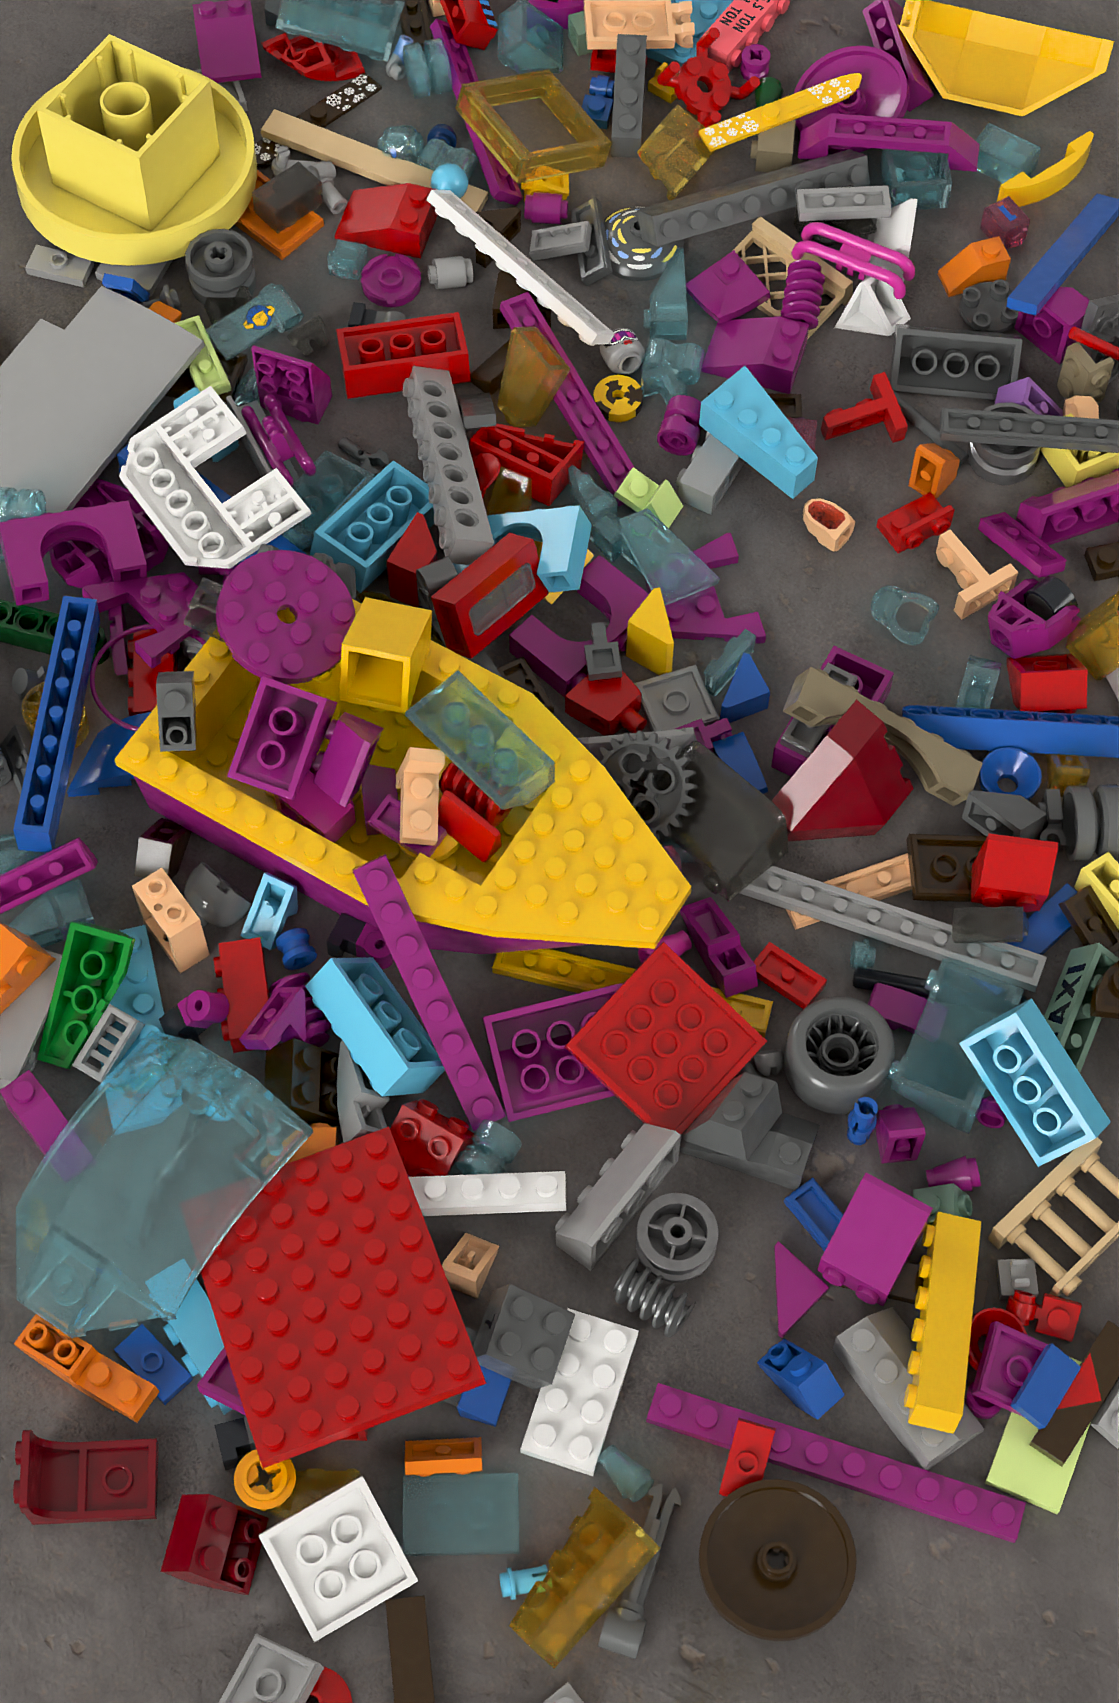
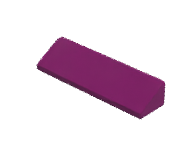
M77 837L1 874L0 914L95 869L98 860L80 837Z

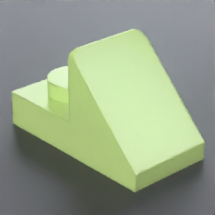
M634 467L629 471L613 495L664 532L669 529L683 508V504L668 480L665 479L658 485Z

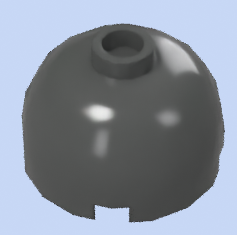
M201 862L193 869L186 880L184 888L186 901L199 917L203 927L208 923L217 927H230L237 924L248 914L253 902L235 885L232 886L224 879L225 877L206 863Z

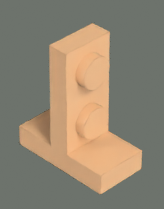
M951 529L940 535L936 550L937 558L944 567H948L956 576L960 587L964 589L958 593L954 608L955 613L961 620L997 600L998 594L1001 591L1006 594L1014 588L1018 571L1011 563L989 575Z
M409 747L396 774V788H401L400 843L435 846L438 841L439 774L445 764L444 750Z

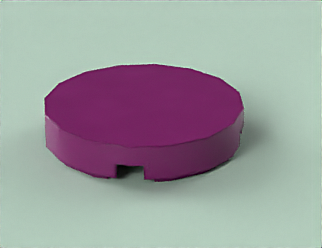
M387 254L378 255L368 261L361 273L363 294L369 301L378 306L390 308L403 306L414 300L420 292L422 284L420 269L412 259L402 254L388 257Z

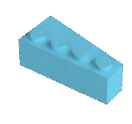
M743 366L701 402L699 425L792 499L814 481L818 457L746 366Z

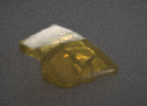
M678 104L637 151L643 163L650 169L654 179L661 180L668 189L666 197L669 200L676 199L709 158L717 151H709L698 134V131L705 127Z

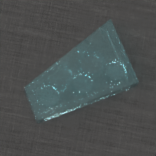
M648 508L618 520L617 527L651 590L660 587L664 605L718 584L720 578Z

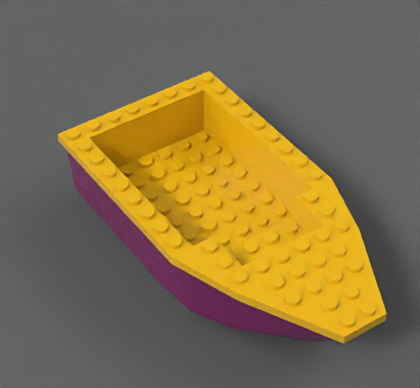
M352 599L356 615L361 603ZM289 608L277 612L278 618L284 623L289 624L296 621ZM218 628L184 670L194 671L196 750L160 752L158 709L156 705L115 758L116 766L134 776L150 809L261 871L268 872L297 886V891L338 914L344 913L377 928L379 927L352 869L386 854L429 949L472 954H492L593 944L655 949L691 894V885L605 767L533 693L430 640L408 714L340 701L341 661L330 672L327 671L320 676L312 678L309 682L287 685L338 702L332 719L338 720L344 712H347L384 728L369 763L370 765L395 769L397 774L409 747L444 750L445 764L439 774V780L448 764L459 754H464L466 759L463 767L474 761L477 764L474 772L475 775L482 769L488 771L485 782L496 776L499 778L497 790L504 784H508L510 790L507 797L510 798L516 795L517 800L504 821L495 827L500 831L502 846L485 863L480 861L461 844L456 852L440 862L422 853H419L415 860H412L400 850L398 843L384 834L367 836L362 784L359 791L352 798L355 805L356 823L333 843L279 812L276 807L274 793L227 777L261 678L250 673L236 662L232 657L233 653L226 645L224 639L220 637ZM325 738L319 751L325 752L330 740ZM397 788L398 800L401 801V788Z

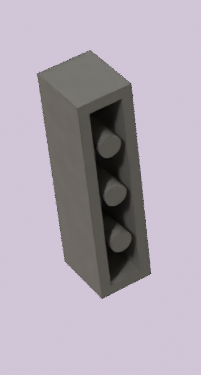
M617 34L611 157L641 158L647 35Z

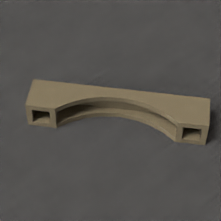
M809 667L796 677L783 712L810 727L835 725L857 699L884 722L888 731L884 735L886 742L895 746L896 750L908 761L927 792L952 806L967 800L969 792L974 789L983 764L973 758L968 751L951 746L944 742L941 736L928 733L919 728L911 719L896 715L887 710L884 704L871 701L859 694L854 687L839 683L821 669Z

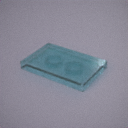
M518 1473L431 1475L427 1477L403 1476L404 1555L520 1554Z

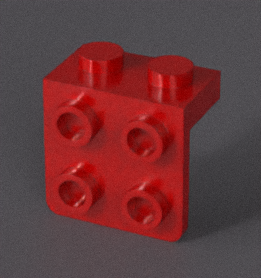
M424 1099L403 1104L390 1130L408 1176H448L459 1152L471 1148L477 1135L468 1130L469 1125L456 1117H445L438 1113L439 1108L435 1104Z

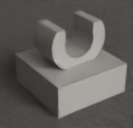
M1033 1259L997 1260L995 1266L1000 1300H1008L1009 1296H1013L1014 1290L1026 1291L1036 1295V1298L1038 1297L1036 1268Z

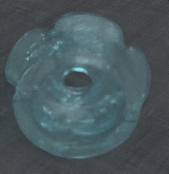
M864 939L863 942H853L850 953V968L856 969L861 967L867 969V967L872 968L874 966L876 948L870 946L868 939Z

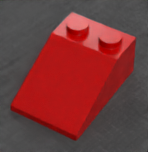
M404 183L353 190L334 235L335 239L421 259L438 216L435 212L436 208L427 201L431 190L437 189Z

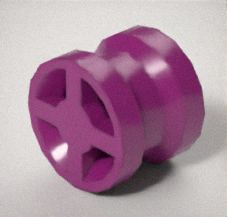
M751 44L743 49L740 73L745 80L748 81L752 76L758 77L759 80L768 77L771 55L767 47L760 44Z

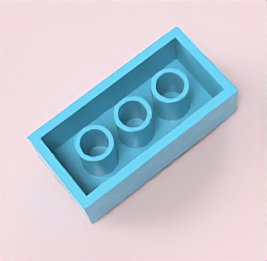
M393 460L314 532L310 555L313 556L316 552L327 554L333 558L335 565L340 562L353 566L356 573V590L361 593L387 569V559L417 512L424 515L428 528L434 524L433 504L429 502L428 484Z
M373 957L330 958L305 986L313 997L312 1000L315 1006L325 1014L332 1024L333 1032L343 1040L350 1050V1055L354 1062L361 1066L370 1079L372 1088L382 1097L424 1093L445 1071L430 1036Z
M1032 998L979 1026L959 1043L1038 1167L1096 1139L1111 1123Z

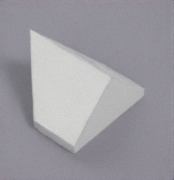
M868 276L859 283L834 328L890 336L895 332L896 324H905L911 317L902 300L894 297V290L889 284Z

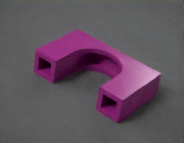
M129 500L108 502L104 505L87 508L78 507L58 513H44L40 516L22 519L13 518L0 522V544L16 606L49 600L48 579L43 558L52 547L65 541L78 540L96 546L107 560L113 582L147 577V563Z
M599 555L583 569L580 589L577 590V593L600 610L608 619L609 625L606 629L607 642H618L619 651H625L627 647L628 620L649 594ZM533 615L509 634V652L517 659L524 657L531 670L563 697L588 675L584 645H591L592 640L574 642L563 639Z

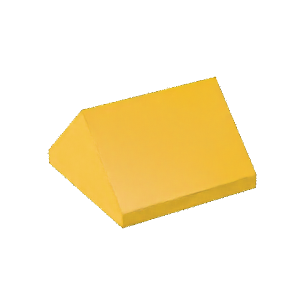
M659 587L654 588L628 620L626 657L660 676L672 672L674 641Z

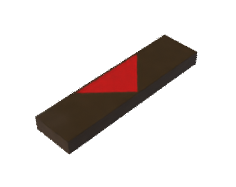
M1109 1320L1079 1365L1081 1369L1046 1428L1039 1429L1029 1444L1061 1467L1065 1464L1119 1378V1327Z

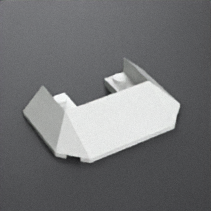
M211 386L131 437L127 448L129 454L126 465H122L119 477L185 565L230 569L257 551L262 544L269 543L312 513L277 468L224 503H221L194 468L244 436L246 431Z

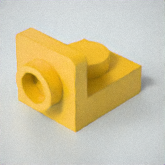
M536 161L529 172H525L522 178L521 188L524 189V202L526 195H533L534 192L563 194V200H566L569 196V172Z

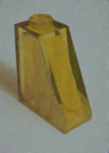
M514 327L511 331L497 407L505 415L507 422L513 427L536 426L571 370L537 327Z

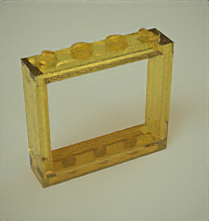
M549 69L466 83L461 86L455 109L517 184L604 167L612 142ZM541 98L578 143L530 152L492 106Z

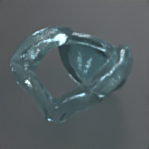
M892 585L878 589L871 602V612L874 619L885 626L896 639L909 645H919L924 640L929 629V622L935 618L939 611L938 603L932 598L921 593L906 592ZM906 602L916 603L929 612L922 622L920 633L905 630L898 625L896 615L902 604Z

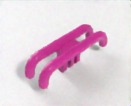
M820 222L809 223L803 228L801 238L804 241L796 243L791 253L795 260L801 259L804 253H810L836 263V270L842 272L847 267V275L853 277L857 271L859 272L858 279L862 281L867 276L883 281L893 288V295L896 299H903L906 294V286L903 280L897 274L871 264L872 255L899 266L903 271V278L906 281H911L915 277V266L902 253ZM813 235H820L839 242L842 246L837 251L811 240Z

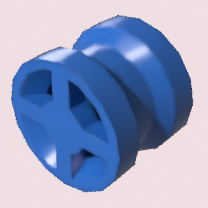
M305 928L288 930L275 940L277 949L283 952L284 955L282 958L283 965L288 970L306 967L317 958L315 948L309 945L310 935Z

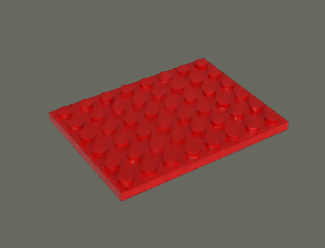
M389 1126L179 1203L263 1468L486 1384Z

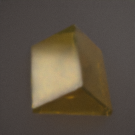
M1119 591L1082 617L1077 627L1068 635L1066 648L1098 681L1119 668Z

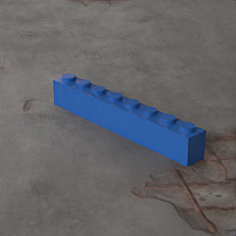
M63 596L13 828L18 850L47 853L53 850L55 846L100 626L97 599Z

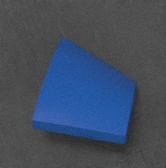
M151 712L130 716L121 721L140 727ZM113 723L98 732L67 790L68 797L100 795V788L132 785L134 776L116 766L115 758L136 731Z

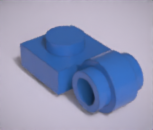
M598 75L591 78L590 95L585 94L579 113L580 125L602 129L608 128L614 99L610 98L614 96L615 80H611V77Z

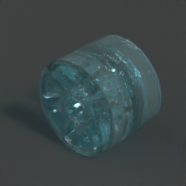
M441 38L425 40L423 49L419 42L403 45L406 76L415 100L429 97L431 95V87L436 95L452 91L450 65Z

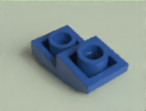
M744 732L712 742L714 754L724 771L726 783L734 799L744 801L768 792L765 779Z

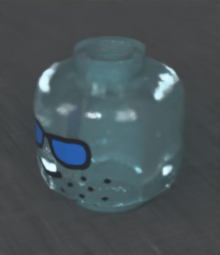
M411 125L389 126L384 130L382 137L378 139V149L387 157L415 163L423 154V137Z

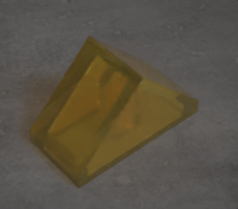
M501 467L486 514L496 515L507 512L528 511L532 506V479L508 468Z
M1047 754V789H1059L1060 797H1063L1068 786L1086 785L1090 777L1091 768L1085 757Z

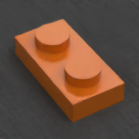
M481 1437L405 1441V1475L427 1477L439 1473L465 1475L471 1472L482 1471Z

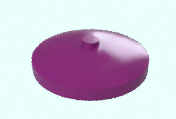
M870 46L844 47L830 52L817 60L800 78L794 93L848 74L860 73L862 81L856 92L847 99L797 118L795 124L800 135L802 130L831 113L904 118L909 104V85L901 65L889 53ZM829 145L828 154L848 149L860 153L871 148Z

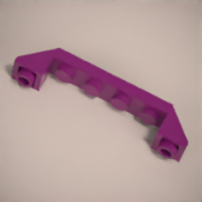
M831 113L801 131L798 158L813 160L827 156L829 145L948 154L947 170L949 166V170L977 172L980 144L953 122Z

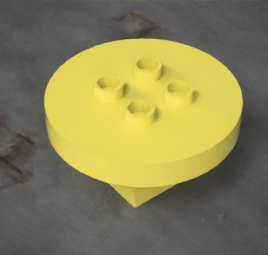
M111 34L96 47L65 81L50 89L33 104L20 122L12 145L11 159L22 208L33 226L46 239L66 252L87 260L111 265H147L185 256L189 243L199 234L214 229L229 230L238 221L251 201L257 180V161L253 131L250 121L238 101L225 88L208 77L182 68Z

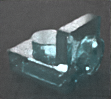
M338 239L335 250L329 251L327 256L329 275L342 279L359 280L368 254L367 245Z

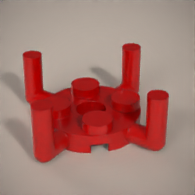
M712 27L697 42L696 57L689 58L681 67L679 63L671 62L657 77L659 85L673 87L678 100L682 99L687 105L686 109L690 113L697 115L698 131L717 124L721 120L719 111L727 105L730 98L743 100L760 85L759 78L752 76L741 87L731 86L726 65L708 58V47L720 36L719 30L715 27ZM697 81H702L707 85L708 93L703 92L698 87Z

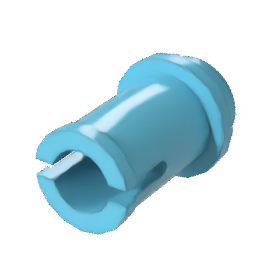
M546 1564L540 1567L512 1571L510 1567L506 1569V1572L500 1573L502 1596H510L511 1600H515L516 1595L543 1590L549 1591L550 1581L549 1574L546 1575L548 1573Z

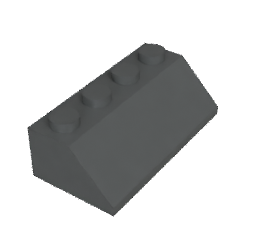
M896 324L890 385L893 391L996 400L998 387L1017 381L1023 339L1020 335Z

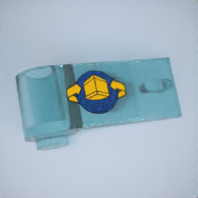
M271 283L265 286L257 297L207 328L206 333L228 361L277 329L279 333H284L292 329L302 320L304 314L282 284L275 285Z

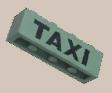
M1100 943L1071 949L1044 1015L1045 1020L1079 1073L1102 1018L1090 1016V1004L1094 988L1101 976L1119 961L1117 956Z

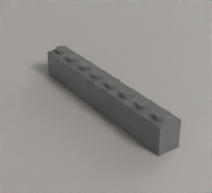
M848 149L638 209L641 240L658 247L797 206V189L870 185L867 155Z

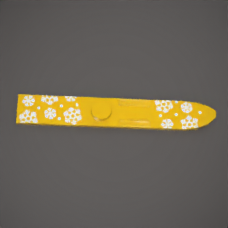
M854 73L828 80L698 131V134L709 151L712 152L847 99L859 88L862 75Z

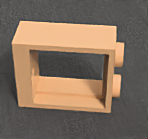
M163 868L158 869L132 885L143 923L180 974L210 955L199 917Z

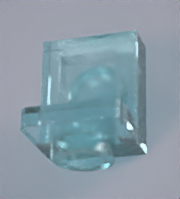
M671 365L660 369H652L641 376L643 397L660 393L667 405L668 401L674 396H688L684 382L682 380L678 381Z

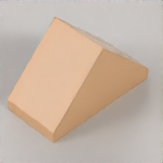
M465 1233L442 1264L450 1288L478 1298L498 1252L499 1245Z

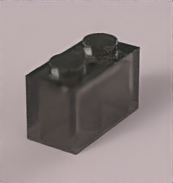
M299 161L252 192L255 213L277 234L285 228L294 225L297 220L316 210L324 203L322 182Z

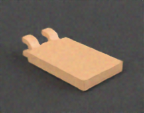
M584 0L587 50L617 49V34L647 35L646 49H674L675 42L683 48H693L695 27L694 22H691L690 18L693 10L692 1L671 3V0Z

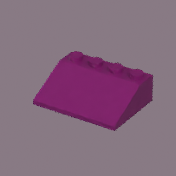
M622 983L482 1018L508 1122L615 1096L564 1046L617 991Z

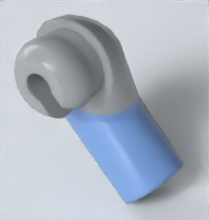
M400 35L394 52L386 65L387 75L393 77L394 80H401L405 76L406 69L404 64L414 42L405 35Z

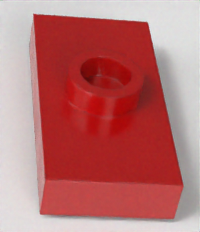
M742 1418L738 1419L718 1495L727 1497L730 1493L744 1485L763 1480L776 1428Z

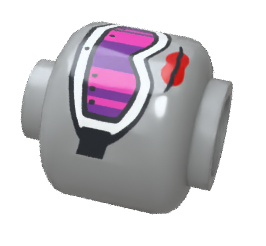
M628 328L614 329L612 332L615 334L610 343L600 344V354L612 372L616 374L633 373L643 362L645 356L644 347L632 330Z

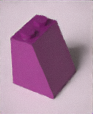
M866 1172L821 1257L817 1271L822 1273L823 1278L835 1286L844 1285L852 1289L862 1301L872 1305L877 1303L884 1307L925 1230L933 1208Z

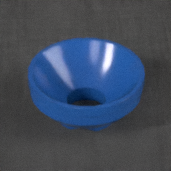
M1012 747L996 749L989 753L982 762L979 782L982 790L985 792L1021 795L1029 801L1040 787L1041 769L1037 761L1021 749ZM1003 778L1011 779L1016 783L1017 789L1013 792H1004L998 787L997 782Z

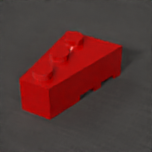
M496 423L495 426L481 427L470 439L469 449L472 458L480 453H491L499 459L501 468L500 473L495 479L496 481L550 506L581 469L584 441L574 440V443L571 444L554 440L555 435L545 433L544 438L525 434V429Z

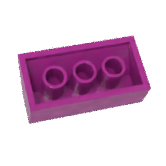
M1119 468L1098 478L1090 477L1079 484L1067 488H1057L1052 493L1040 497L1032 496L1020 503L1016 521L1047 545L1118 523Z

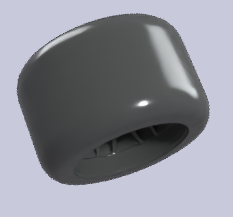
M843 996L828 997L815 1001L797 1015L788 1032L783 1065L789 1086L804 1103L826 1113H850L854 1109L855 1102L858 1103V1099L861 1097H870L875 1101L885 1088L895 1056L893 1034L883 1016L863 1001ZM830 1059H840L844 1063H835Z

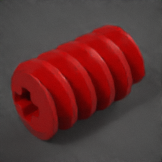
M459 754L448 764L439 780L441 793L443 794L446 790H450L494 827L498 826L512 810L517 800L516 795L510 798L507 797L510 790L508 784H504L497 790L499 778L496 776L485 782L488 775L486 769L480 770L475 775L474 772L477 764L474 761L463 767L466 757L464 754Z

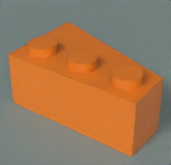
M0 923V1014L56 960L29 936Z

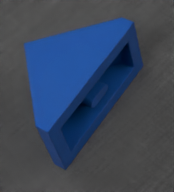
M743 652L722 703L720 720L727 718L729 723L768 709L770 690L750 654Z

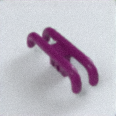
M267 394L264 397V404L271 416L264 417L262 425L252 407L244 406L242 408V416L272 470L277 468L291 487L294 481L283 462L295 456L307 476H314L317 469L312 458L309 457L273 394Z

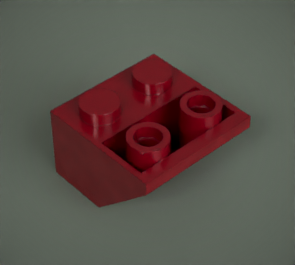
M212 1494L181 1495L160 1572L192 1584L249 1595L262 1545L258 1534L266 1530L269 1518Z

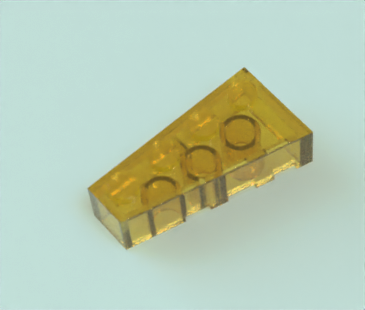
M596 1487L593 1488L587 1498L591 1503L582 1517L577 1515L570 1525L569 1529L573 1533L561 1551L556 1549L549 1559V1571L544 1580L535 1582L509 1624L553 1669L556 1668L660 1549L656 1542L636 1522Z

